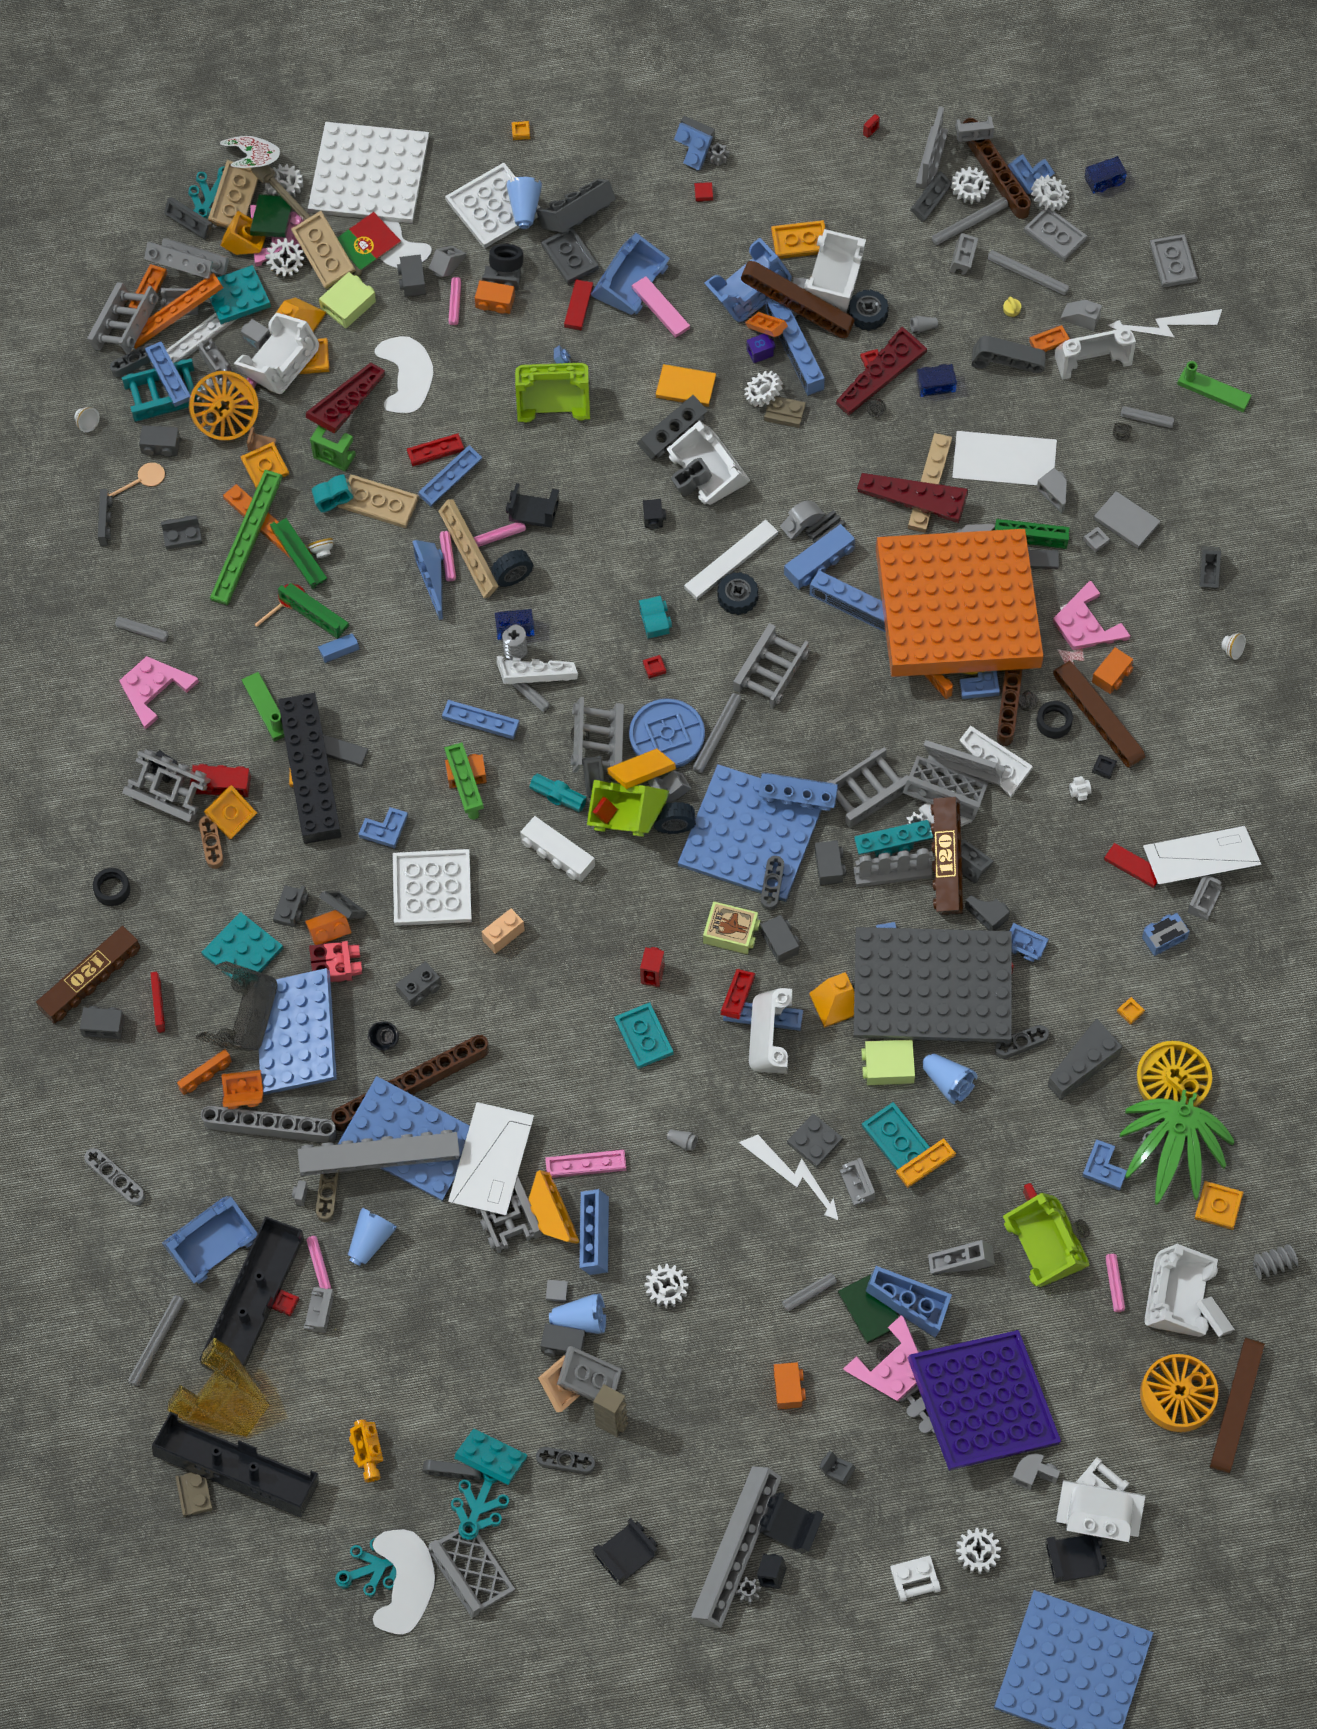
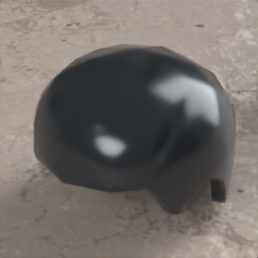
M376 1022L368 1030V1040L378 1050H390L399 1042V1031L390 1022Z

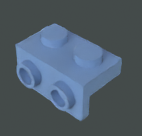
M1013 923L1010 929L1012 931V953L1016 954L1019 951L1024 954L1023 958L1032 962L1035 959L1040 960L1049 938Z

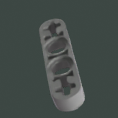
M92 1148L85 1153L84 1158L88 1167L128 1203L134 1206L143 1203L145 1194L142 1188L100 1150ZM90 1156H97L101 1164L98 1165L95 1160L91 1161ZM107 1166L113 1168V1172L110 1175L102 1173L103 1169ZM119 1179H125L127 1184L119 1188L116 1186V1182ZM130 1188L131 1191H133L135 1194H139L138 1199L132 1197L131 1193L128 1191Z

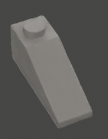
M983 1240L928 1254L930 1273L932 1275L978 1270L995 1265L993 1246Z

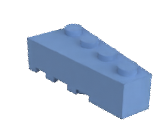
M875 1266L866 1288L867 1293L934 1338H936L941 1329L952 1294Z

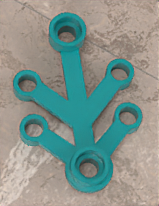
M225 166L218 169L217 180L211 191L206 182L207 174L205 172L197 173L196 181L199 183L205 198L203 205L198 196L199 188L196 185L189 187L188 194L195 206L193 211L198 214L199 212L205 213L201 216L207 220L211 211L209 207L214 202Z
M484 1473L483 1478L485 1481L477 1500L472 1493L471 1483L465 1479L459 1482L458 1490L464 1494L472 1511L469 1519L463 1509V1500L454 1498L451 1501V1509L457 1513L461 1522L458 1528L459 1535L465 1540L476 1538L479 1530L483 1528L499 1526L502 1517L496 1512L492 1513L489 1518L477 1521L480 1514L498 1507L504 1509L509 1504V1498L504 1494L499 1495L497 1499L485 1503L492 1483L498 1480L495 1478L491 1479ZM466 1484L468 1485V1488L463 1489L461 1488V1485ZM500 1499H505V1500H506V1503H505V1504H501V1503L499 1502V1500H500ZM459 1502L461 1506L455 1507L453 1504ZM497 1517L499 1521L493 1522L492 1518ZM471 1528L472 1532L467 1533L465 1532V1529Z
M373 1538L370 1541V1548L372 1551L376 1552L372 1546L373 1541L375 1540V1538ZM354 1545L350 1549L351 1556L354 1559L364 1560L370 1563V1565L351 1572L346 1570L339 1571L335 1577L338 1587L346 1589L351 1586L353 1580L374 1573L370 1582L363 1588L364 1594L367 1597H373L376 1594V1587L385 1569L393 1566V1563L363 1551L359 1545ZM355 1549L360 1550V1553L358 1555L353 1554V1551ZM393 1566L390 1575L383 1580V1585L387 1590L393 1589L396 1578L395 1566ZM346 1575L347 1580L340 1581V1577ZM388 1580L393 1581V1584L391 1586L386 1585V1582ZM372 1587L374 1590L372 1593H367L366 1589Z

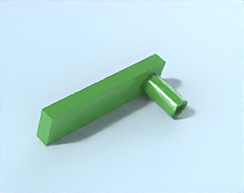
M1194 361L1187 363L1178 379L1177 385L1244 413L1251 400V394L1196 372L1197 363Z
M259 672L241 679L273 741L275 742L285 737L280 711Z
M463 743L444 747L465 814L468 813V817L475 820L479 817V810L484 809Z

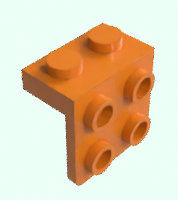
M261 1070L222 1074L223 1107L237 1109L241 1105L255 1107L262 1103L264 1093Z

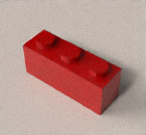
M206 764L192 766L193 772L196 770L207 774L206 777L211 779L210 783H207L206 790L197 788L195 794L221 795L232 785L242 797H249L251 782L249 768L243 766L234 768L225 765L208 766ZM191 778V780H190V785H191L192 782H195V781L198 782V783H200V782L197 781V780H195V779H193V778Z

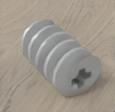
M520 625L510 626L502 635L504 655L509 660H513V657L523 659L528 653L526 632Z
M1286 1244L1284 1248L1278 1247L1277 1251L1271 1249L1269 1253L1264 1251L1262 1255L1255 1254L1253 1266L1257 1277L1261 1280L1262 1273L1266 1277H1270V1270L1274 1275H1277V1268L1282 1273L1285 1272V1266L1292 1270V1263L1298 1268V1259L1294 1249L1289 1244Z

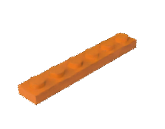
M212 273L209 279L205 278L149 317L134 348L137 349L224 287L217 276Z
M237 484L223 495L224 500L245 517L252 497ZM267 513L260 532L290 558L270 527L272 522L276 524L279 522L271 514Z

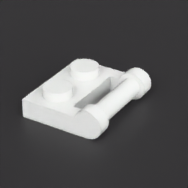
M1098 1457L1076 1481L1077 1483L1112 1489L1093 1474L1097 1469L1118 1487L1116 1490L1125 1491L1130 1484L1126 1480L1119 1478L1102 1464V1460Z
M930 1555L890 1566L900 1602L907 1601V1598L932 1591L934 1593L941 1591ZM927 1579L931 1581L930 1584L908 1590L903 1589V1586Z

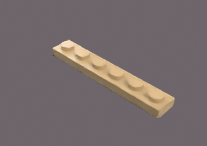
M934 433L921 482L940 484L952 437ZM913 508L908 529L926 533L931 513L927 514L921 512L920 509Z
M448 499L440 508L439 513L483 598H489L499 586L454 500Z

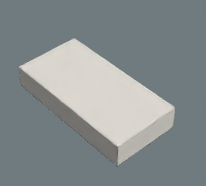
M1212 1297L1202 1299L1196 1303L1219 1337L1230 1334L1235 1330Z

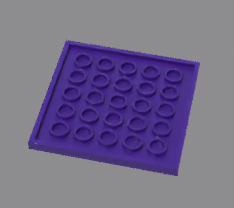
M1019 1330L914 1353L907 1357L949 1471L1059 1445L1061 1442Z

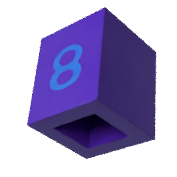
M761 334L747 340L746 350L754 364L774 356L775 343L772 338L769 339L767 334Z

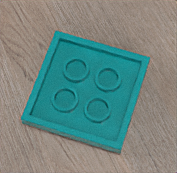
M253 265L217 277L224 288L209 298L221 325L271 307Z
M240 912L209 943L201 954L245 989L284 948L282 944Z

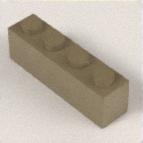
M603 1384L593 1401L596 1426L618 1437L620 1432L624 1433L629 1423L627 1422L628 1410H626L625 1395Z

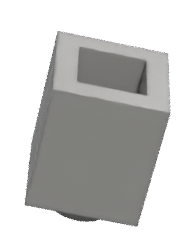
M253 319L242 327L243 341L258 351L270 338L269 329Z

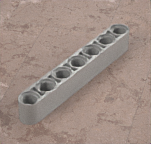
M207 1106L201 1111L204 1126L211 1130L331 1143L337 1137L335 1124L328 1119L228 1109L217 1106ZM210 1115L215 1116V1118L212 1120L206 1119ZM230 1117L235 1118L232 1122H226ZM248 1120H254L250 1125L245 1124ZM267 1122H273V1125L270 1127L264 1126ZM287 1124L293 1125L290 1129H284ZM305 1127H312L311 1131H303ZM325 1129L332 1130L329 1134L323 1133Z

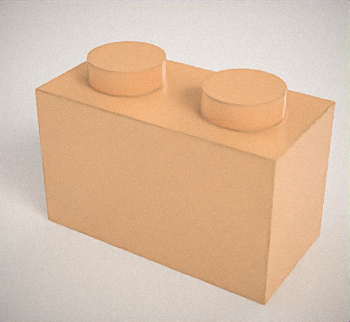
M512 908L481 931L483 942L496 954L525 931L524 921Z

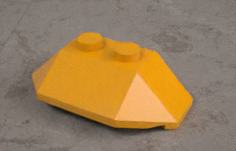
M537 1171L530 1192L529 1202L531 1204L530 1209L538 1220L539 1230L545 1235L566 1242L579 1243L574 1225L550 1172Z

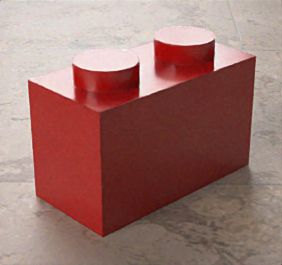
M645 947L640 966L641 984L660 987L665 968L664 951L657 947Z

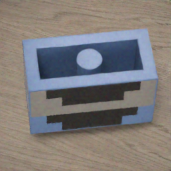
M1178 913L1172 916L1169 914L1163 917L1160 922L1147 925L1144 928L1142 938L1152 954L1156 956L1187 940L1189 930Z

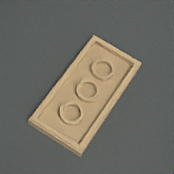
M229 160L226 162L208 218L213 224L228 228L237 211L247 216L258 182V178L252 173L251 168L232 167L231 164L233 162Z
M319 211L291 229L325 289L337 283L348 272L352 274L356 271L322 211Z
M350 475L348 481L354 498L345 504L337 505L338 508L399 527H407L419 500V495Z

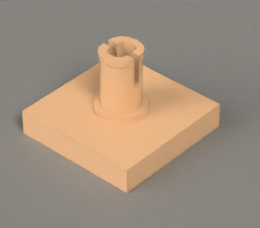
M565 1355L538 1377L556 1412H562L580 1396L557 1385Z

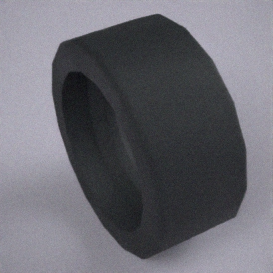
M513 244L495 245L489 251L490 267L500 272L519 270L523 265L522 249Z
M1049 701L1043 704L1037 714V728L1044 736L1053 739L1067 735L1071 730L1073 722L1071 709L1060 701ZM1049 712H1059L1066 718L1065 725L1059 728L1049 727L1044 722V715Z
M106 868L98 872L92 884L95 897L106 906H116L125 902L131 890L128 877L117 868ZM111 878L121 880L123 888L119 893L112 896L102 894L100 886L104 881Z

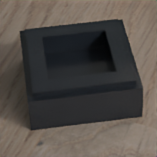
M1099 754L1092 773L1110 779L1117 761Z

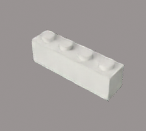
M536 816L520 832L521 842L527 848L531 847L536 850V853L541 858L550 860L555 868L564 870L572 880L576 879L582 882L595 867L594 857Z

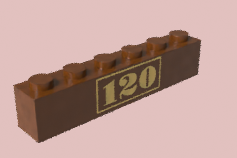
M957 797L933 798L931 815L934 816V823L931 824V831L934 835L932 852L935 853V861H932V869L935 872L933 890L936 891L933 907L940 915L963 914L960 800Z
M122 925L36 1001L38 1009L53 1024L63 1020L72 1008L79 1006L83 998L91 995L100 983L106 982L115 970L122 968L126 960L134 957L139 952L141 947L138 940Z

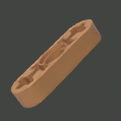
M204 816L199 821L205 859L210 868L217 869L224 862L218 828L208 816ZM210 822V833H208L206 823ZM210 838L217 840L213 846H208L206 841ZM215 851L217 857L216 862H213L211 852Z

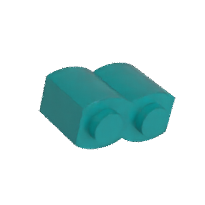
M344 474L335 476L328 482L320 483L311 489L315 505L320 512L330 511L337 505L345 504L354 498L350 483Z
M661 596L639 600V609L647 638L669 634V628H672L670 617H666L665 612L668 611L666 601H662Z

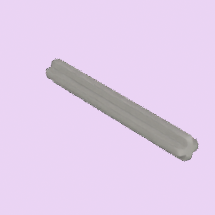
M1002 197L932 236L933 243L939 245L1008 207V201L1005 197Z
M991 250L988 254V260L1060 294L1066 295L1069 290L1068 285L994 250Z
M733 693L693 766L695 772L702 773L741 701L740 695Z
M175 1295L128 1379L130 1384L134 1386L140 1384L184 1303L182 1297Z

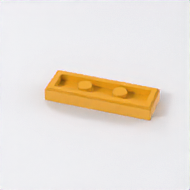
M943 1138L896 1170V1174L905 1186L909 1188L956 1156V1153Z

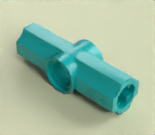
M538 773L531 779L529 789L546 796L551 803L555 805L562 804L577 812L582 811L585 807L587 797L571 790L566 783L560 780H550Z

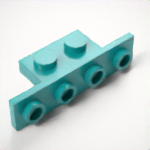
M928 820L854 837L858 855L875 852L876 857L882 853H889L891 856L892 853L911 851L915 842L933 839Z

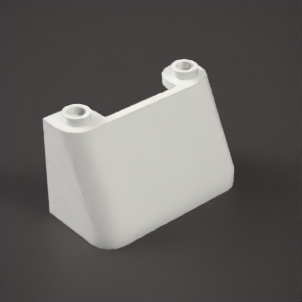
M824 229L823 235L818 237L817 246H820L812 277H810V280L806 279L804 289L847 314L861 266L866 239Z
M276 312L268 324L269 331L272 334L252 359L248 355H241L234 365L239 372L271 392L282 394L316 354L319 342L307 321Z
M1126 328L1069 339L1056 347L1055 359L1062 380L1071 378V371L1077 369L1078 360L1110 354L1112 361H1121L1123 367L1131 366L1136 344L1132 331Z
M698 421L667 448L670 453L669 458L675 465L678 463L683 468H686L694 459L702 458L712 474L711 479L707 483L697 486L700 494L698 498L703 504L711 505L750 482L749 477L717 434L701 421Z
M775 989L758 994L753 999L749 1066L756 1072L787 1074L788 1055L782 1047L773 1046L775 1015H781L785 1007L792 1006V989Z
M1179 1244L1159 1251L1154 1260L1145 1313V1324L1152 1328L1197 1337L1206 1335L1209 1325L1207 1319L1201 1316V1311L1196 1303L1204 1298L1206 1281L1216 1276L1218 1259Z

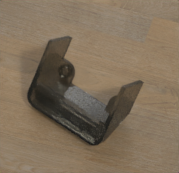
M228 961L217 964L215 969L233 975L231 979L233 990L243 994L233 1030L224 1028L219 1030L216 1035L204 1032L196 1035L195 1039L222 1048L250 1052L258 1050L262 1045L277 991V981L272 976Z

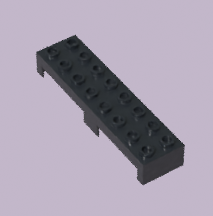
M314 692L278 699L303 842L308 844L340 838L342 836L316 694Z
M265 1216L199 1358L202 1367L239 1381L304 1240L301 1229Z
M172 1412L169 1413L152 1444L154 1457L300 1518L319 1484V1474L312 1470L310 1475L258 1454L257 1448L240 1440H238V1445L181 1422L178 1420V1415Z

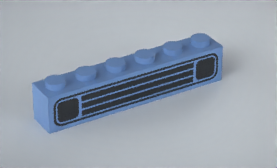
M767 298V314L785 320L788 325L778 337L807 396L824 390L825 378L792 311L775 300Z
M820 570L817 572L810 583V596L886 633L881 600Z

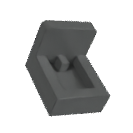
M828 1451L819 1466L826 1477L846 1485L856 1469L852 1463L837 1458L832 1451Z

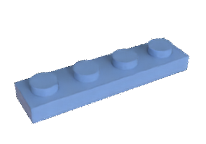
M162 341L145 348L146 354L174 406L176 407L188 402L190 394Z
M469 445L418 492V495L431 507L482 460V457Z
M451 700L447 701L442 714V719L510 739H514L520 724L517 719Z
M745 1003L740 1019L723 1016V1021L751 1024L753 1003ZM784 1008L781 1015H775L774 1027L800 1031L803 1010Z

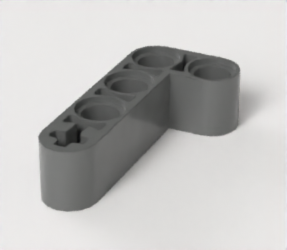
M982 336L972 349L971 365L974 368L983 369L990 362L1033 373H1041L1045 370L1046 352L991 336Z

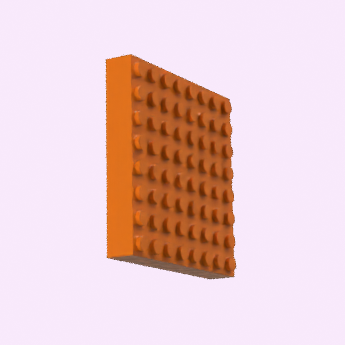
M1025 529L877 537L875 550L891 677L1041 668L1043 650Z

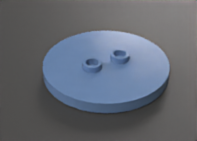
M675 699L655 700L643 706L633 717L629 730L630 744L637 756L657 748L675 763L676 768L688 764L699 754L704 744L705 728L698 712L687 703Z

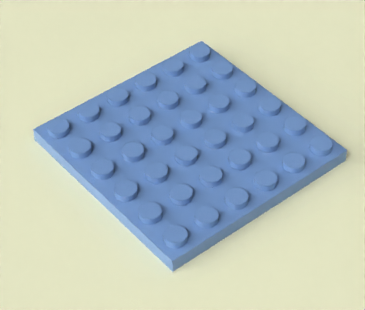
M717 764L696 816V825L690 831L678 861V866L762 894L767 860L771 856H779L784 861L779 900L786 902L822 810L819 809L818 805H812L811 808L802 807L799 802H793V805L783 804L780 799H774V802L762 800L763 797L758 796L761 778ZM774 862L773 873L775 874L778 862ZM770 879L767 881V885L775 887L778 885V881Z
M1034 1590L994 1709L1049 1729H1123L1154 1632Z

